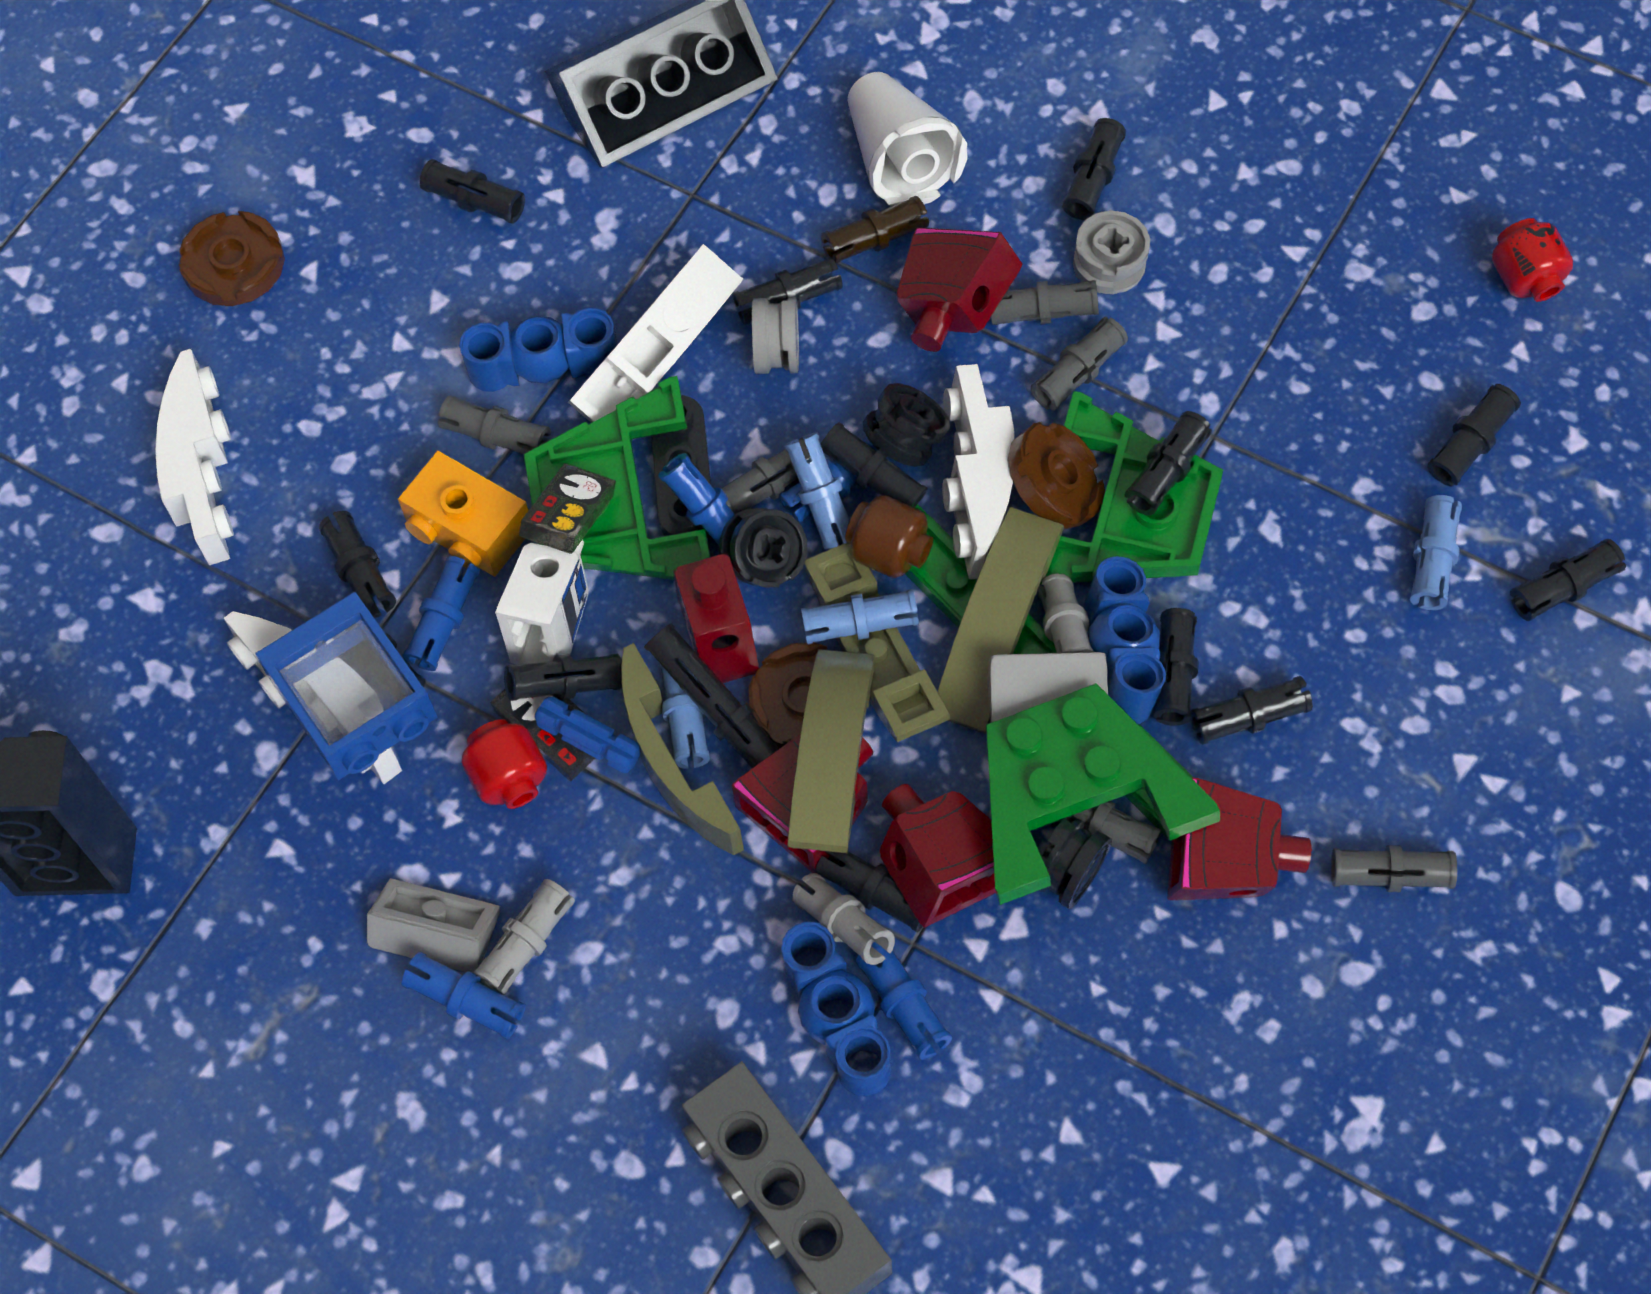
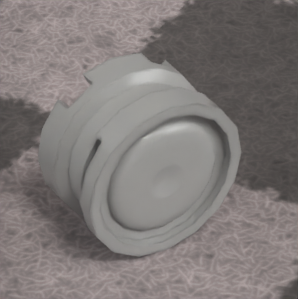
M1109 210L1096 213L1087 218L1078 229L1073 261L1076 277L1081 282L1096 280L1097 292L1104 294L1126 292L1137 285L1145 274L1146 261L1149 254L1150 237L1147 228L1137 218L1125 212Z
M796 297L788 298V301H782L781 304L769 303L767 298H753L752 346L755 374H769L771 368H782V365L790 373H798L799 327Z

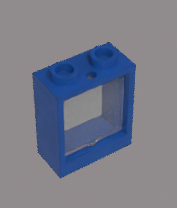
M353 592L255 653L268 678L338 781L350 773L356 774L366 770L375 763L379 754L400 741L406 742L418 737L426 730L431 721L438 718L428 693L356 592Z

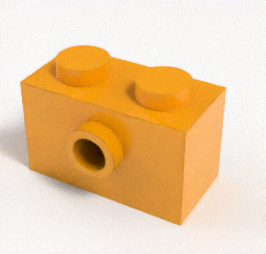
M440 451L433 455L398 498L406 519L405 527L415 538L429 545L435 541L447 548L451 556L464 559L463 567L467 568L468 564L472 563L494 577L534 529L532 521L529 520L530 513L526 501Z

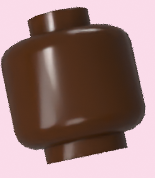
M878 496L870 503L861 502L850 519L845 535L846 542L851 544V553L856 562L892 578L903 576L912 565L921 568L927 560L933 545V537L926 535L928 522L925 514L921 510L889 496Z

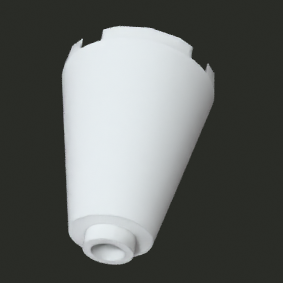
M869 73L854 83L848 94V105L869 183L873 191L890 206L909 200L913 196H918L924 205L940 197L938 189L949 179L954 184L961 176L968 159L967 142L959 128L886 73Z

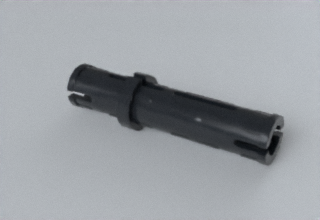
M672 623L664 627L646 643L644 648L651 652L683 692L690 697L716 727L713 734L719 741L725 738L751 768H754L779 750V747L751 716L754 712L752 707L747 702L744 705L740 704L712 672L711 668L675 630V626ZM679 659H680V660L685 664V666L692 672V674L699 680V682L706 688V690L710 693V695L703 689V687L696 681V679H695V678L689 673V671L682 665V663L679 661ZM718 704H720V706L727 712L729 717L723 712V710L719 707ZM738 726H739L740 729L747 735V737L751 740V742H750V741L744 736V734L737 728Z

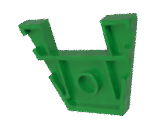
M677 376L669 377L659 382L658 388L638 399H635L633 396L616 405L615 411L590 424H587L585 421L524 454L533 513L535 510H542L548 513L542 523H535L538 544L548 546L552 532L555 531V529L550 528L548 522L563 502L573 501L586 506L588 509L586 515L573 531L584 541L580 554L584 569L675 580L673 570L678 566L710 558L705 529L648 539L632 439L687 429ZM567 470H575L605 480L609 485L594 504H585L556 494L552 489ZM547 495L559 498V501L553 508L541 505V502Z
M1073 391L1064 426L1078 435L1089 449L1114 454L1115 459L1092 542L1061 536L1046 577L1058 573L1070 577L1073 583L1092 582L1099 564L1107 558L1116 556L1125 557L1136 562L1143 569L1146 578L1197 576L1216 505L1223 469L1194 455L1190 462V472L1183 481L1176 482L1169 490L1156 513L1149 516L1137 512L1127 503L1128 498L1124 494L1147 464L1146 457L1152 447L1162 443L1165 438L1162 437L1158 441L1133 427V420L1118 412L1111 415L1092 404L1093 398L1082 392Z
M1097 683L986 725L995 890L1000 905L1051 886L1050 875L1030 831L1116 798L1145 789L1169 840L1220 822V809L1217 803Z

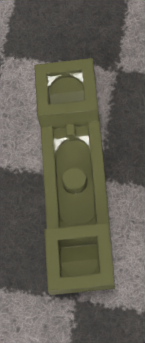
M1010 507L990 548L969 599L939 685L938 694L950 714V720L948 721L986 734V725L991 721L987 686L989 658L993 655L1014 653L1041 579H1045L1064 529L1063 524Z
M849 543L839 545L805 560L804 568L820 606L851 601L850 595L862 593L863 599L879 596L877 581L869 567L854 560L851 553V544ZM897 628L869 632V638L858 640L857 635L836 638L843 652L875 655L870 703L897 742L950 720V714L926 670L920 671Z
M632 643L624 647L622 656L624 702L634 740L640 747V757L651 780L670 807L688 826L718 848L732 855L738 854L744 850L740 827L713 781L691 791L651 720L662 714L663 701L660 688L635 644Z
M818 650L806 701L797 758L788 834V847L848 853L866 709L869 707L875 667L874 654Z

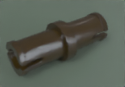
M918 196L910 197L909 200L879 212L875 209L867 210L861 214V219L821 234V242L824 244L829 242L830 244L823 246L827 258L832 257L835 263L838 264L842 260L872 248L877 252L886 249L889 246V241L914 232L916 228H927L929 226V218H920L921 215L927 214V210Z

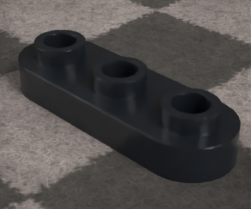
M685 395L681 396L687 429L651 435L658 518L664 536L702 530L704 528L701 525H693L687 516L677 515L679 510L686 507L667 484L658 477L659 472L663 471L662 468L674 457L686 453L690 457V461L711 484L703 409L696 400Z

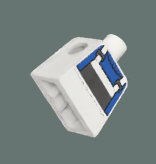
M555 530L552 532L548 546L536 543L524 545L495 612L510 663L522 665L553 661L556 655L571 654L588 597V586L580 556L584 541L577 534Z

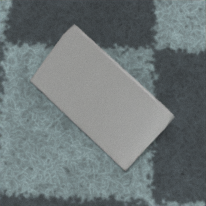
M1105 653L1005 654L991 656L987 673L991 723L1095 683L1108 694Z
M390 878L367 913V943L374 949L413 958L418 952H423L427 957L449 968L464 972H474L484 960L500 914V906Z

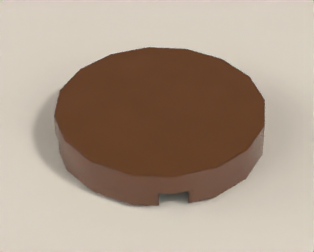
M238 211L239 215L226 216L225 212L211 215L194 225L182 240L179 251L181 254L179 266L186 285L196 297L212 305L236 306L252 302L272 288L281 276L285 257L279 235L266 219L252 212Z
M1042 422L1033 423L1011 442L1008 461L1011 478L1017 491L1029 508L1039 517L1063 524L1065 529L1081 526L1096 515L1101 509L1104 499L1105 487L1103 479L1097 483V477L1094 469L1098 467L1096 458L1084 441L1065 426L1051 423L1048 426L1042 425Z
M815 642L813 644L791 643L775 650L762 661V666L757 670L755 677L754 675L749 684V705L754 712L751 716L780 748L801 734L814 663L819 649L828 650L825 645Z

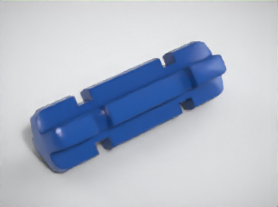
M546 697L534 716L539 728L552 735L561 734V740L598 760L607 759V765L622 773H629L634 768L641 756L640 747L635 740L624 734L616 737L613 734L615 730L577 709L568 710L569 705L555 697Z

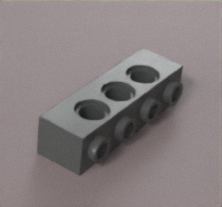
M743 1061L682 1104L688 1125L681 1129L683 1135L702 1160L711 1154L724 1171V1174L718 1177L717 1180L735 1207L739 1210L748 1204L761 1223L753 1229L769 1254L775 1260L784 1254L798 1272L790 1280L799 1294H866L893 1274L891 1258ZM742 1132L757 1134L762 1139L759 1148L749 1155L733 1153L729 1150V1144L737 1134ZM776 1181H790L799 1188L795 1199L785 1205H774L765 1199L766 1190ZM814 1230H826L836 1238L833 1249L822 1256H812L806 1253L801 1247L802 1241L808 1233Z

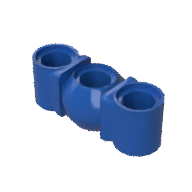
M585 308L578 310L573 315L562 313V324L551 317L538 316L521 321L512 331L508 321L502 322L499 325L478 323L464 331L460 338L459 348L470 382L482 391L494 392L503 389L507 385L520 386L519 376L531 383H547L559 379L569 368L572 378H577L582 374L591 376L618 344L612 318L604 310ZM591 341H599L598 343L587 344ZM540 348H547L540 352H534L535 350ZM489 355H494V356L491 357V358L482 359L483 357H486V356H489Z
M1116 556L1107 558L1099 564L1085 598L1084 610L1090 620L1088 639L1094 652H1102L1106 655L1108 695L1137 724H1141L1148 719L1165 683L1166 671L1163 664L1159 661L1160 631L1153 617L1146 613L1150 602L1149 597L1144 593L1146 586L1145 573L1136 562L1125 557Z
M815 922L796 924L784 936L781 952L786 977L793 987L796 988L801 1025L811 1038L825 1045L826 1054L829 1060L836 1065L839 1080L847 1091L854 1095L866 1097L877 1094L886 1087L891 1078L892 1063L889 1042L883 1033L878 1030L877 1020L874 1016L875 1003L872 993L861 979L847 972V963L837 953L833 935L826 927ZM808 948L818 949L825 954L824 959L820 963L810 967L802 966L794 960L799 952ZM834 999L845 1000L853 1007L850 1013L838 1019L829 1018L823 1015L820 1010L824 1004ZM860 1051H870L880 1059L879 1064L867 1072L856 1071L847 1062L852 1055Z

